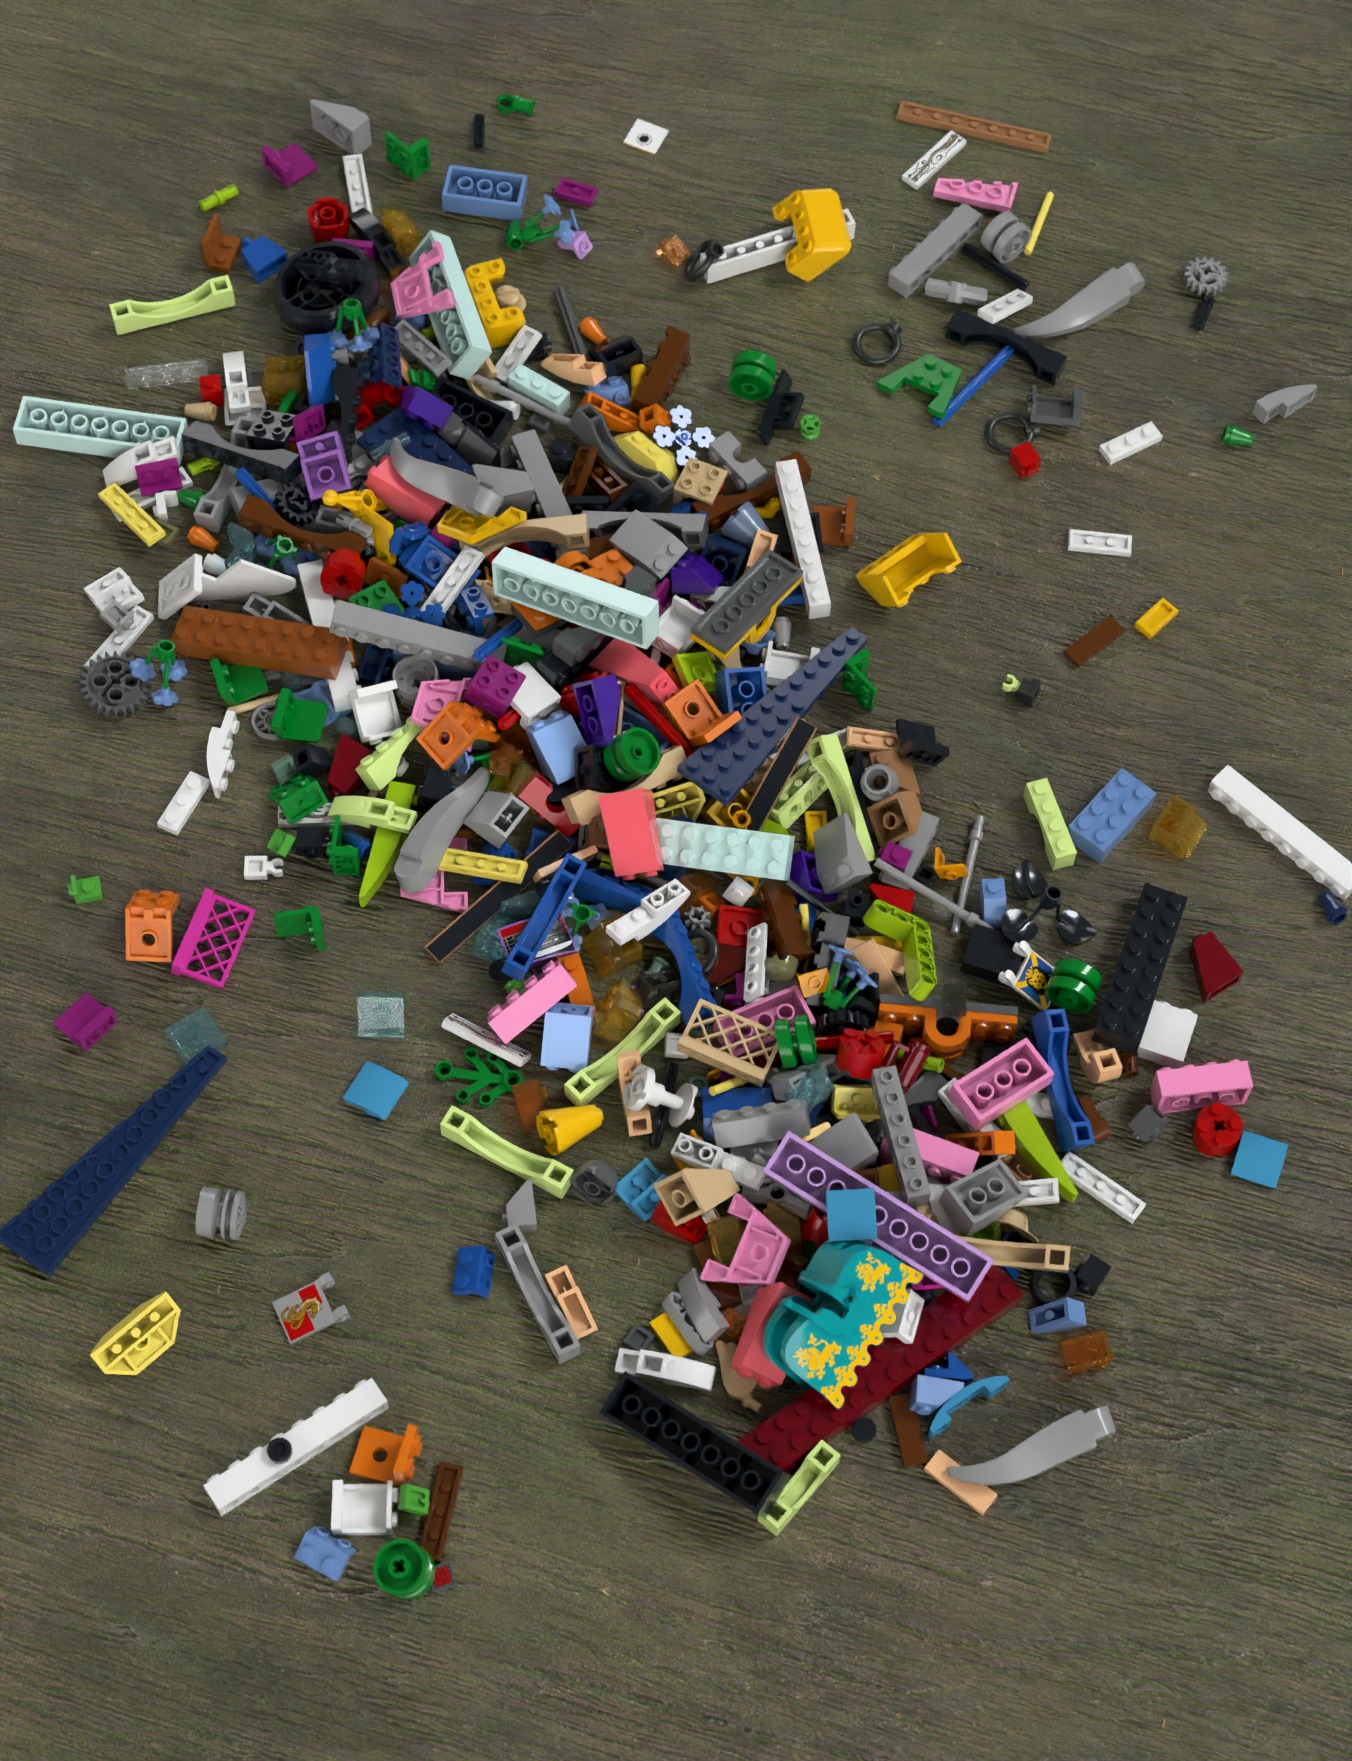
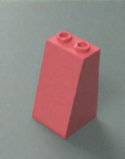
M386 454L379 461V466L376 467L374 465L366 474L368 478L364 485L408 524L422 522L429 528L441 516L442 511H446L449 504L418 489L403 479L395 470L391 455L388 456Z
M616 638L589 664L593 671H607L608 675L615 674L617 680L626 682V687L634 683L652 704L663 707V702L680 691L664 669L632 644Z
M641 788L599 795V803L615 877H622L623 881L636 879L638 874H644V877L658 876L657 871H663L664 867L652 790Z
M782 1282L756 1290L730 1368L738 1371L737 1374L747 1379L751 1378L757 1381L760 1387L765 1389L782 1385L786 1376L784 1372L767 1359L764 1352L763 1336L770 1317L778 1308L782 1298L797 1295L810 1304L814 1301V1299Z

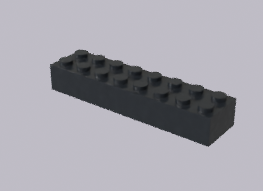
M1145 883L1091 1041L1135 1056L1188 897Z
M626 1371L599 1412L763 1519H766L791 1478L783 1470Z

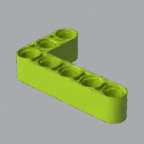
M875 900L863 916V922L871 929L902 942L908 993L914 999L924 1001L937 984L930 927L919 917L881 900Z

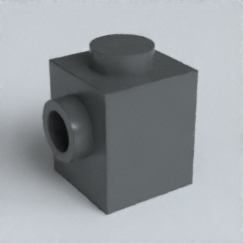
M1152 1104L1146 1105L1128 1126L1132 1129L1131 1133L1138 1140L1155 1141L1162 1135V1128L1169 1120Z

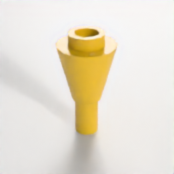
M636 364L630 368L632 388L630 401L632 402L643 376H647L648 369L645 365Z

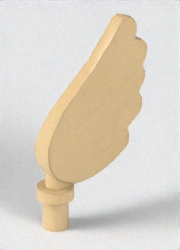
M721 1340L717 1341L715 1347L725 1392L730 1398L741 1400L743 1402L742 1406L745 1408L749 1407L758 1413L762 1404L754 1400V1396L751 1395L757 1385V1381L751 1378H743L737 1374L738 1371L730 1368L737 1348L736 1344L733 1342L725 1344Z

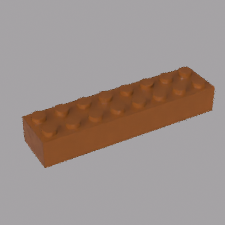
M184 605L170 640L176 644L175 651L181 656L206 660L218 658L220 662L331 680H336L349 646L346 637H339L334 633H330V628L186 605Z

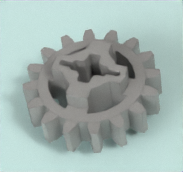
M1203 256L1202 260L1196 257L1194 262L1189 261L1184 271L1183 280L1186 281L1185 286H1191V292L1197 290L1199 296L1201 293H1205V296H1208L1209 293L1216 295L1217 291L1222 292L1223 287L1226 286L1228 272H1225V266L1220 267L1221 261L1215 263L1213 262V257L1207 260L1206 256Z

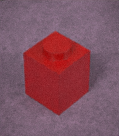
M220 374L200 376L202 401L211 402L216 407L224 406Z
M1028 441L1011 448L1009 462L1020 479L1027 476L1031 477L1039 472L1041 458Z

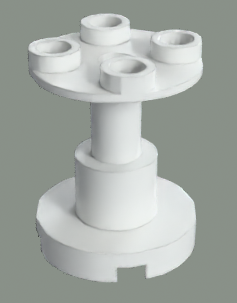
M641 1064L634 1069L632 1075L635 1077L632 1082L627 1081L623 1093V1103L627 1105L626 1108L636 1112L641 1110L646 1103L654 1107L662 1104L669 1107L668 1120L673 1127H679L686 1119L690 1120L693 1117L695 1108L692 1106L698 1092L696 1086L685 1083L674 1095L665 1091L664 1085L655 1082V1072L651 1067Z

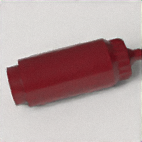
M915 1038L909 1045L893 1040L882 1062L884 1067L894 1066L891 1063L899 1049L905 1050L896 1067L903 1094L907 1093L913 1086L930 1055L929 1050L931 1046L919 1038Z

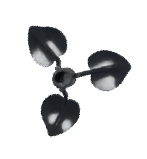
M1024 860L1016 868L1011 881L1013 890L1018 896L1023 898L1031 896L1032 899L1040 897V905L1029 917L1020 909H1010L1005 912L1001 925L1002 932L1008 939L1019 943L1020 941H1031L1038 932L1037 925L1031 920L1042 908L1051 910L1055 907L1056 921L1059 922L1057 932L1064 941L1071 944H1080L1097 935L1092 925L1077 912L1064 910L1060 915L1062 890L1056 885L1048 886L1043 875L1032 867L1028 860Z

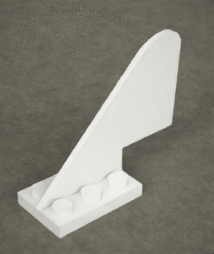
M195 553L159 581L158 618L166 620L184 605L188 604V602L250 597L253 592L260 596L283 594L296 587V580L291 576L242 559L215 578L202 573V556Z

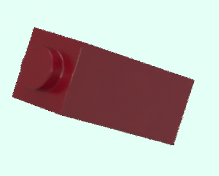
M344 733L340 736L327 780L329 794L333 798L353 796L359 790L364 781L355 769L361 764L360 761L364 757L373 753Z
M1211 931L1205 935L1201 933L1192 940L1189 953L1201 999L1206 1003L1240 982L1244 971Z

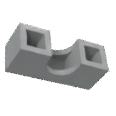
M729 431L709 443V459L721 469L728 471L727 477L731 478L738 490H742L744 493L748 492L767 480V471L755 458L746 463L736 461L741 456V443Z
M817 1054V1064L806 1066L801 1062L797 1068L785 1070L771 1077L775 1100L788 1101L800 1099L810 1094V1086L828 1085L843 1077L842 1071L835 1066L836 1055Z

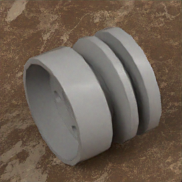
M417 655L404 657L393 669L392 678L397 683L398 688L396 692L399 702L405 709L412 712L421 681L440 680L436 664L431 659H422Z
M203 1187L196 1212L195 1226L197 1236L214 1237L219 1227L222 1239H227L230 1233L231 1240H239L247 1215L245 1191H237L234 1198V1191L229 1189L224 1199H222L220 1188Z

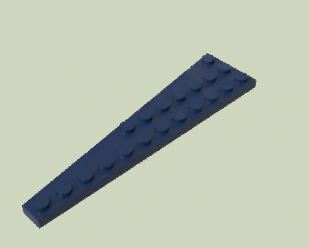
M401 405L356 439L357 445L376 458L380 457L382 459L386 454L390 456V445L393 437L400 440L403 449L414 458L472 475V467L430 429L424 427L419 419L415 421L407 417V412L401 409ZM522 542L530 549L531 556L539 559L546 558L550 560V563H554L557 560L555 556L556 549L555 547L552 548L549 542Z
M850 627L741 715V720L710 743L704 744L677 766V772L727 807L742 790V786L746 781H750L754 776V772L758 767L763 766L770 753H774L779 744L785 740L796 718L803 719L813 707V703L823 696L825 689L835 682L840 672L844 671L845 662L865 647L868 637Z
M209 1045L205 1047L181 1071H178L171 1077L170 1082L162 1089L159 1088L152 1094L153 1097L144 1105L141 1104L135 1109L136 1112L127 1120L124 1119L77 1160L75 1165L68 1168L54 1184L51 1183L41 1196L35 1201L32 1200L24 1211L8 1221L0 1229V1243L50 1277L228 1061L227 1057Z

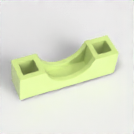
M1044 778L1026 783L1023 797L1030 814L1036 816L1041 826L1045 842V853L1052 870L1073 865L1077 851L1048 779Z
M821 1439L805 1458L796 1474L787 1483L766 1519L758 1515V1521L777 1537L839 1464L841 1455Z

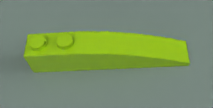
M395 781L389 782L385 800L394 801L395 806L410 810L418 807L420 797H418L416 785ZM377 827L359 893L360 907H365L386 879L400 853L407 833Z
M1026 1100L996 1118L997 1125L999 1127L1002 1126L1004 1131H1014L1017 1151L1042 1179L1057 1178L1059 1194L1069 1203L1074 1202L1078 1191Z

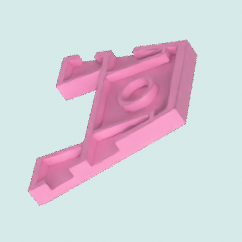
M438 241L431 245L433 249L419 257V262L412 268L409 266L391 283L396 314L401 319L455 307L452 292L449 289H445L434 296L432 294L427 269L445 259L442 244Z
M471 677L463 678L462 681H450V679L421 681L411 715V722L425 729L450 701L461 703L463 694L466 693L472 682ZM448 733L442 736L443 739L449 742L450 736ZM473 743L466 749V751L471 752Z
M453 838L448 848L468 851L467 838ZM437 870L435 878H432L430 884L420 892L408 893L400 887V895L404 898L460 913L468 909V892H444V871Z
M735 1192L727 1212L747 1220L748 1224L730 1267L708 1259L700 1279L710 1282L774 1284L791 1239L743 1195Z

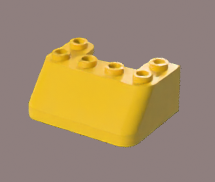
M830 188L797 190L772 208L776 220L780 222L788 220L793 223L798 245L787 253L785 264L788 272L804 281L810 282L850 251L851 241L839 195Z
M502 258L469 266L463 274L490 348L493 349L511 344L521 328L526 325L522 310L518 307L512 306L500 309L491 285L504 282L505 265Z
M947 532L917 533L856 574V578L859 584L881 606H896L899 608L908 603L914 587L930 580L929 577L933 574L943 572L949 574L956 569L955 566L962 561Z

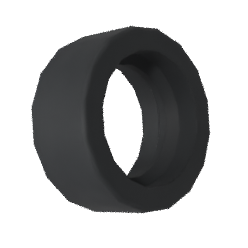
M1070 1268L1067 1273L1035 1270L1030 1282V1293L1034 1301L1040 1306L1065 1297L1072 1299L1077 1286L1076 1277ZM1047 1273L1060 1275L1067 1283L1066 1293L1059 1298L1046 1296L1039 1287L1042 1276Z

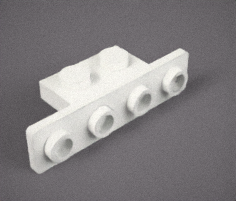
M765 922L748 930L743 1000L746 1002L769 993L770 979L765 976L764 965L765 959L769 958L766 954L768 925Z

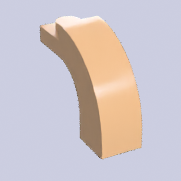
M1095 1029L1073 1034V1041L1080 1056L1079 1063L1089 1081L1097 1084L1120 1077L1123 1067L1115 1048L1104 1051L1102 1044L1091 1041Z
M636 1050L617 1053V1074L629 1137L652 1133L648 1104L646 1103L641 1110L635 1112L626 1108L627 1105L623 1103L627 1081L632 1082L635 1077L632 1075V1072L637 1066L641 1065L640 1052Z

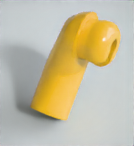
M773 497L763 508H754L761 518L770 519L778 512L781 502L778 498Z

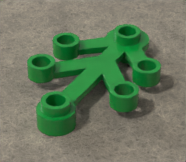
M474 1047L467 1048L464 1052V1057L478 1071L453 1068L452 1064L447 1060L439 1061L435 1066V1075L439 1080L447 1081L450 1078L476 1081L467 1088L457 1091L456 1100L461 1105L469 1103L471 1096L491 1083L499 1085L490 1092L480 1094L479 1104L483 1108L491 1107L493 1100L506 1091L515 1093L520 1091L524 1085V1078L520 1072L509 1070L499 1056H497L498 1059L496 1061L490 1060L491 1056L497 1055L489 1052L487 1054L488 1064L496 1066L501 1075L492 1074L478 1056V1051ZM472 1052L475 1056L470 1058L467 1054ZM443 1070H447L449 1072L447 1075L440 1074V1072ZM510 1080H515L517 1083L515 1085H510L508 1082ZM465 1094L467 1098L460 1099L459 1096ZM483 1098H489L490 1101L487 1102V1103H484V1102H482V1099H483Z

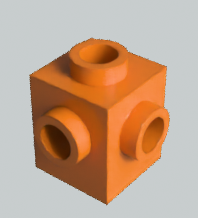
M657 403L639 410L640 428L652 438L655 433V427L658 425L668 426L671 432L672 418L670 413Z

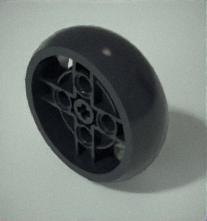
M338 241L320 242L296 252L282 265L274 282L273 300L277 314L284 324L299 335L329 333V331L333 332L336 328L339 306H343V302L347 299H357L361 302L362 312L365 321H367L379 302L381 281L378 269L372 259L358 247ZM304 250L334 252L337 258L366 260L371 265V268L362 281H353L350 286L312 276L296 268L294 264ZM343 316L341 333L346 335L355 330L354 322L347 320L345 316ZM360 317L358 318L359 327L362 325Z

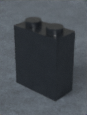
M975 924L960 972L1012 988L1000 982L998 976L1000 972L1003 971L1005 973L1006 970H1011L1016 976L1020 969V962H1023L1025 957L1013 951L1012 948L1016 942L1008 939L1003 932Z

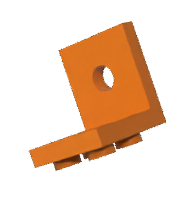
M698 678L662 703L691 747L710 743L742 719L738 711L721 714ZM690 703L696 706L697 711L695 715H691L687 711V706Z
M450 701L418 735L416 740L443 770H448L475 739L495 743L501 736L496 732L497 727L482 716L484 713L478 706H471L465 702ZM448 733L450 740L444 745L442 743V736Z
M150 890L134 892L125 908L126 961L172 962V916L180 903V894H173V891L169 890L161 891L160 893H151ZM152 934L155 942H145L143 935Z
M408 1424L404 1436L364 1426L349 1473L383 1484H387V1480H393V1485L397 1488H400V1485L406 1484L408 1480H412L415 1472V1457L420 1456L423 1443H421L422 1436L419 1435L418 1426ZM377 1451H385L387 1458L383 1462H377L373 1458L374 1454Z

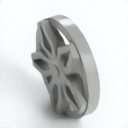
M276 702L260 705L254 711L251 719L254 732L258 736L272 741L279 739L275 734H272L271 731L273 729L270 727L271 716L275 715ZM275 707L271 712L266 710L267 708ZM259 715L261 720L255 724L256 717Z

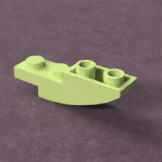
M365 796L335 797L327 815L328 818L334 820L335 815H340L342 822L367 828L375 825L410 834L418 816L417 811L395 806L394 801Z

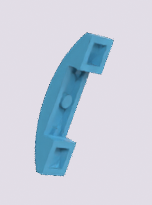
M1008 1376L985 1378L958 1391L941 1407L935 1416L928 1433V1438L931 1440L950 1427L952 1419L949 1415L980 1393H983L987 1400L1005 1389L1010 1380Z

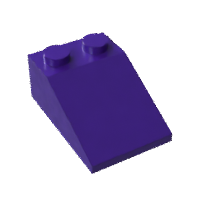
M615 674L572 684L587 746L612 744L620 701V684Z

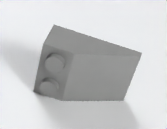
M315 99L310 100L312 125L316 131L351 155L361 154L372 144L370 120L364 112H360L354 107Z
M635 510L608 540L635 566L638 565L657 579L656 583L666 575L688 549L672 533L638 510Z
M843 813L813 832L816 872L825 895L842 892L873 874L847 813Z
M999 1158L946 1186L938 1202L964 1236L969 1237L984 1229L1024 1200L1028 1193Z

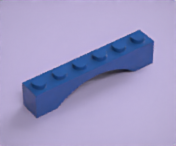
M569 853L566 854L535 912L508 956L501 972L522 982L587 865L586 862Z
M677 909L666 921L649 934L658 937L666 943L678 962L682 983L679 1010L687 1026L700 998L715 1005L717 1003L712 998L709 983L704 978L702 966L697 961L694 946L689 941L687 929L682 924L679 916L680 911ZM701 1007L699 1015L702 1021L713 1017L711 1010ZM701 1027L694 1028V1030L701 1031Z
M1065 1009L1045 1010L1031 1017L1038 1052L1055 1073L1050 1085L1046 1086L1059 1146L1061 1152L1080 1150L1094 1144L1095 1141L1090 1120L1079 1106L1069 1078L1067 1064L1069 1026Z

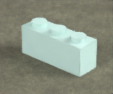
M519 363L508 376V389L561 415H564L570 408L569 391Z

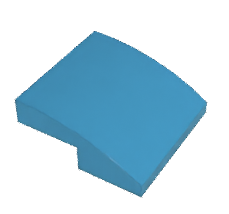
M366 1061L343 1096V1099L348 1104L364 1109L368 1115L386 1120L409 1085V1082L379 1065Z
M1243 1130L1230 1174L1276 1189L1288 1144Z
M646 1157L618 1182L615 1194L632 1212L646 1222L652 1216L660 1200L653 1184L667 1178V1176L661 1174Z
M874 1188L826 1190L829 1242L877 1239Z

